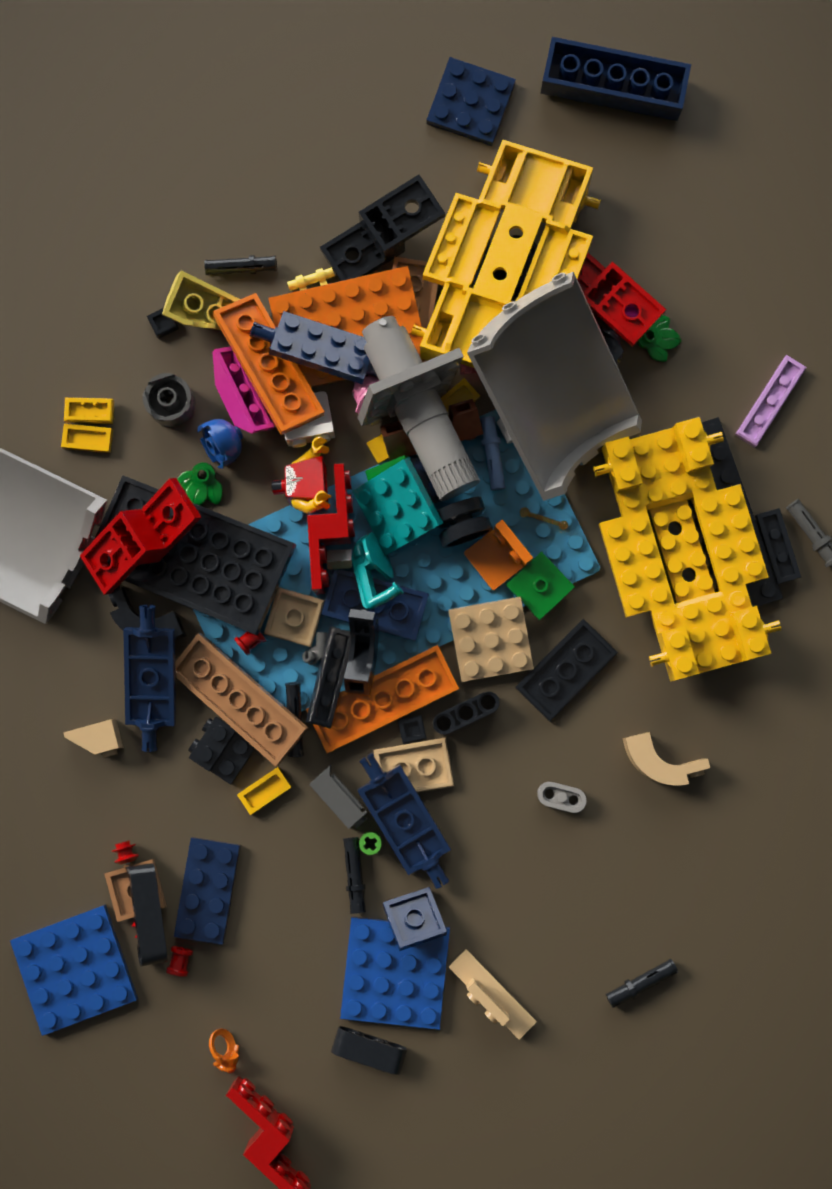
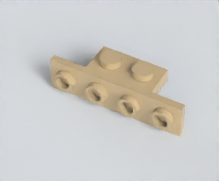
M467 949L450 964L449 968L466 985L469 991L467 994L469 999L477 1006L481 1003L487 1010L485 1015L494 1024L499 1022L502 1026L505 1025L520 1040L537 1022Z

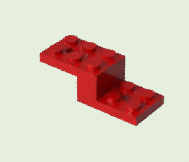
M587 254L578 282L596 320L600 317L633 347L665 313L666 309L613 261L605 268L592 255ZM627 307L636 308L638 316L634 318L628 317L625 314V309Z
M344 463L334 464L337 513L307 515L311 582L315 595L325 594V588H329V575L323 567V564L327 563V549H325V546L351 544V537H355L353 519H349V513H353V500L347 490L352 489L350 470H345Z
M169 478L142 509L120 511L82 552L80 557L103 594H111L138 565L159 562L202 517L177 478ZM170 507L173 509L174 512L172 519L169 516ZM108 555H109L110 558H111V564H110V566H109V564L107 563V561H108Z
M238 1076L232 1083L226 1096L260 1127L249 1140L243 1156L279 1189H310V1180L306 1174L300 1170L297 1172L290 1166V1160L284 1154H279L291 1139L294 1130L292 1120L285 1113H278L273 1108V1102L267 1096L263 1095L261 1097L255 1091L256 1087L247 1078L242 1079Z

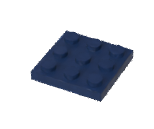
M449 57L426 124L493 146L516 79Z

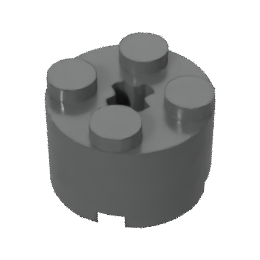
M162 373L156 375L148 382L143 392V404L151 417L161 426H180L194 415L195 396L185 380L171 373ZM172 397L171 403L167 404L168 398Z

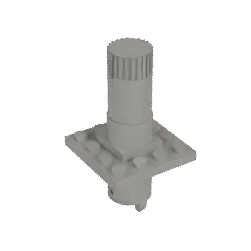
M394 316L383 317L369 324L362 331L367 342L364 350L379 381L368 386L358 415L361 426L366 424L373 426L381 422L382 418L388 415L390 418L397 416L440 501L449 500L472 489L480 482V479L440 398L447 393L446 391L451 385V381L455 377V373L464 357L460 348L422 362L406 328L399 326Z

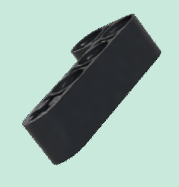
M154 863L128 867L140 967L167 962V949Z

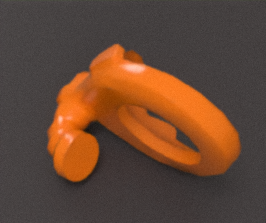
M223 1028L217 1029L211 1034L209 1039L210 1052L216 1060L213 1065L221 1071L232 1073L237 1068L239 1045L235 1043L232 1034L228 1030ZM218 1035L222 1036L227 1043V1051L224 1055L217 1053L214 1046L215 1038Z

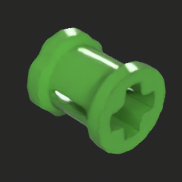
M368 831L364 833L359 841L361 851L367 855L376 854L381 848V836L377 832ZM366 837L370 839L376 838L375 849L371 846L365 847Z

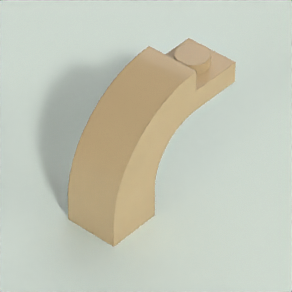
M650 732L622 738L626 753L634 767L645 777L655 782L675 786L689 784L687 774L690 775V778L705 774L704 770L710 768L707 758L679 765L666 763L655 752Z

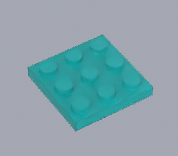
M409 457L401 460L352 491L385 556L443 524Z

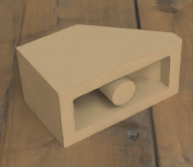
M115 719L64 732L65 738L95 755L102 754L103 758L117 755V750L124 748L117 720Z

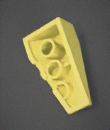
M181 270L176 275L169 291L162 315L182 325L221 330L213 317V311L240 299Z

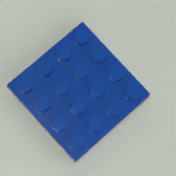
M106 904L10 940L42 1036L138 999Z
M351 917L340 1019L440 1030L450 927H445L447 930L446 936L399 951L388 920Z

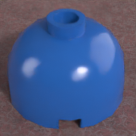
M213 419L198 426V433L202 431L204 436L200 438V442L213 463L216 461L220 463L217 466L219 469H223L237 460L242 450L241 439H243L242 432L238 427L233 426L224 419Z

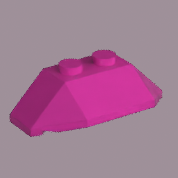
M229 346L214 349L215 386L234 426L251 434L273 429L275 426L273 420L232 348Z

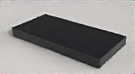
M582 619L515 688L550 722L618 652Z

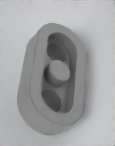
M548 781L542 783L537 790L538 800L548 807L577 813L583 810L586 805V796L578 788ZM548 789L554 792L553 797L550 799L545 796V791ZM572 795L577 797V803L574 805L569 803V797Z

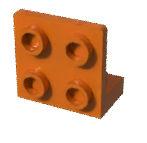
M503 519L494 526L491 532L464 552L465 557L492 590L497 589L533 559L532 555Z

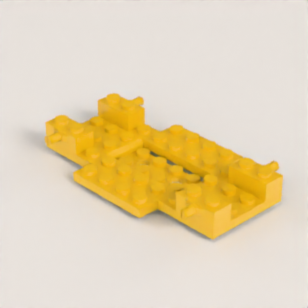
M502 140L492 166L479 162L477 172L488 175L479 200L455 193L423 272V280L444 287L427 329L415 324L412 328L411 335L423 338L420 344L421 359L428 361L460 348L464 356L461 364L474 368L467 354L472 343L471 340L494 317L503 311L502 307L513 302L511 301L530 255L536 235L539 232L541 222L546 223L516 301L538 287L552 281L551 279L559 273L568 274L574 271L578 280L593 236L571 228L573 223H576L578 215L585 205L597 210L599 209L601 199L588 196L593 167L506 140ZM502 210H504L497 230L495 232V235L493 237V240L491 242L490 248L488 250V253L486 255V258L484 260V263L474 285V288L472 289L471 286L473 284V281L475 279V276L477 274V271L487 249L488 243L490 241V238L492 236L500 213ZM514 228H519L522 230L523 235L515 239L510 236L509 232ZM499 269L504 270L507 273V277L504 280H497L493 277V273Z
M700 417L676 423L673 428L629 439L628 436L606 442L602 447L606 464L593 467L596 477L609 473L621 513L619 518L599 523V528L625 616L630 617L650 611L662 653L649 656V661L659 658L657 661L650 662L651 666L665 663L670 682L769 655L771 650L767 640L768 634L781 631V626L771 628L780 625L779 620L764 624L758 607H752L745 584L767 579L769 576L741 484L717 490L710 469L714 464L710 445L724 442V437H721L723 434L719 432L707 436ZM690 499L692 504H694L719 592H715L713 588V581L707 568L706 557L703 554L699 534L696 531L692 518V511L688 505L687 500ZM647 511L650 512V516H651V519H652V522H653V526H654V529H655V532H656V536H657V539H658V543H659V546H660V549H661V553H662V556H663V559H664V563H665V566H666V569H667V573H668V576H669V580H670V583H671V586H672V590H673V593H674V596H675L676 604L674 603V600H673V597H672V593H671V590H670V587H669V583H668V580H667V576H666V573H665V570H664V566H663V563H662V560H661V556H660V553H659V550H658V546H657V543H656V539H655V536H654V533H653V529H652V526H651L650 519H649V516H648ZM671 522H678L681 525L682 531L679 535H672L669 532L668 526ZM691 568L694 570L696 577L692 582H687L683 579L682 572L684 569Z

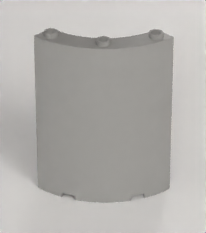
M574 271L568 274L559 273L551 279L552 281L538 287L517 301L504 305L502 307L503 311L494 317L471 340L472 343L467 352L543 501L566 494L571 480L576 475L574 472L575 468L579 464L585 465L594 456L599 454L597 449L606 442L630 437L641 432L642 419Z
M0 448V602L46 624L61 605L62 599L59 597L64 589H71L84 565L80 555L94 541L95 537L91 535L95 525L100 526L107 499Z

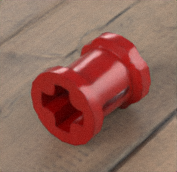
M246 632L241 637L234 638L247 656L251 654L250 651L261 642L267 641L261 632H259L258 636Z
M178 946L171 947L173 953L170 966L166 968V973L182 977L188 976L186 969L189 956L193 954V950Z

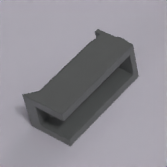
M331 765L309 784L348 829L352 826L357 829L367 819L364 815L368 810L366 809L363 812L362 808L364 806L335 774L331 776Z

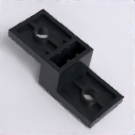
M420 174L360 210L358 212L359 223L320 246V251L340 281L365 276L388 263L394 257L404 253L405 241L444 218L445 212ZM409 203H415L419 209L415 213H409L405 207ZM355 250L359 253V257L354 261H350L346 258L347 252Z

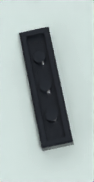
M329 627L306 718L307 723L325 728H331L349 658V631Z

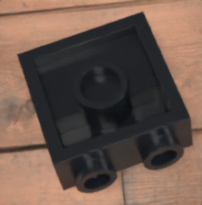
M216 716L214 720L209 718L202 728V731L205 733L200 741L195 739L188 749L191 753L189 759L232 785L255 748L220 717Z

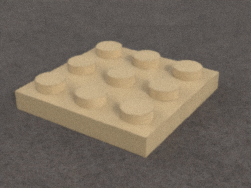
M521 596L448 609L462 682L534 669Z

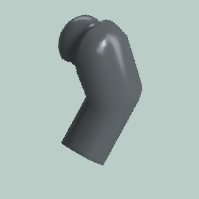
M316 632V645L303 653L302 658L305 663L314 665L321 661L328 633Z

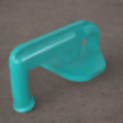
M373 532L360 538L353 549L352 563L362 605L367 610H372L404 592L397 583L393 582V586L378 595L376 594L371 570L376 569L384 577L391 579L394 576L389 557L385 556Z

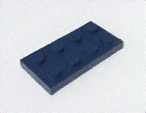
M334 569L321 615L349 623L350 609H367L362 605L355 573ZM373 578L377 595L393 586L392 583ZM400 586L404 592L403 594H399L394 599L368 611L375 612L376 619H379L380 632L416 641L429 594Z
M191 837L174 937L224 944L240 851L239 844Z

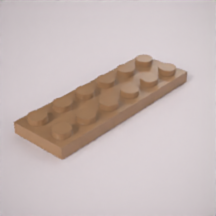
M198 633L175 662V677L275 767L281 764L308 730V727L202 633Z

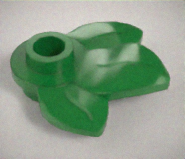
M662 315L646 332L651 340L646 337L645 333L637 342L638 346L647 349L652 359L659 362H666L668 358L667 350L676 348L681 343L679 334L669 328L670 318Z
M198 463L191 471L183 472L177 479L194 504L200 506L206 499L212 503L219 504L222 500V485L215 478V469L209 463ZM201 470H204L207 473V477L205 479H202L199 476V472Z

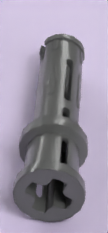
M798 498L788 505L786 509L813 543V551H817L820 554L827 568L832 565V537L823 533Z

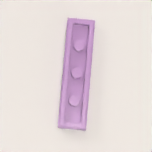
M786 355L735 433V436L755 448L807 367Z

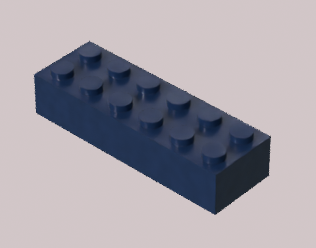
M552 37L540 94L678 121L684 105L692 64Z

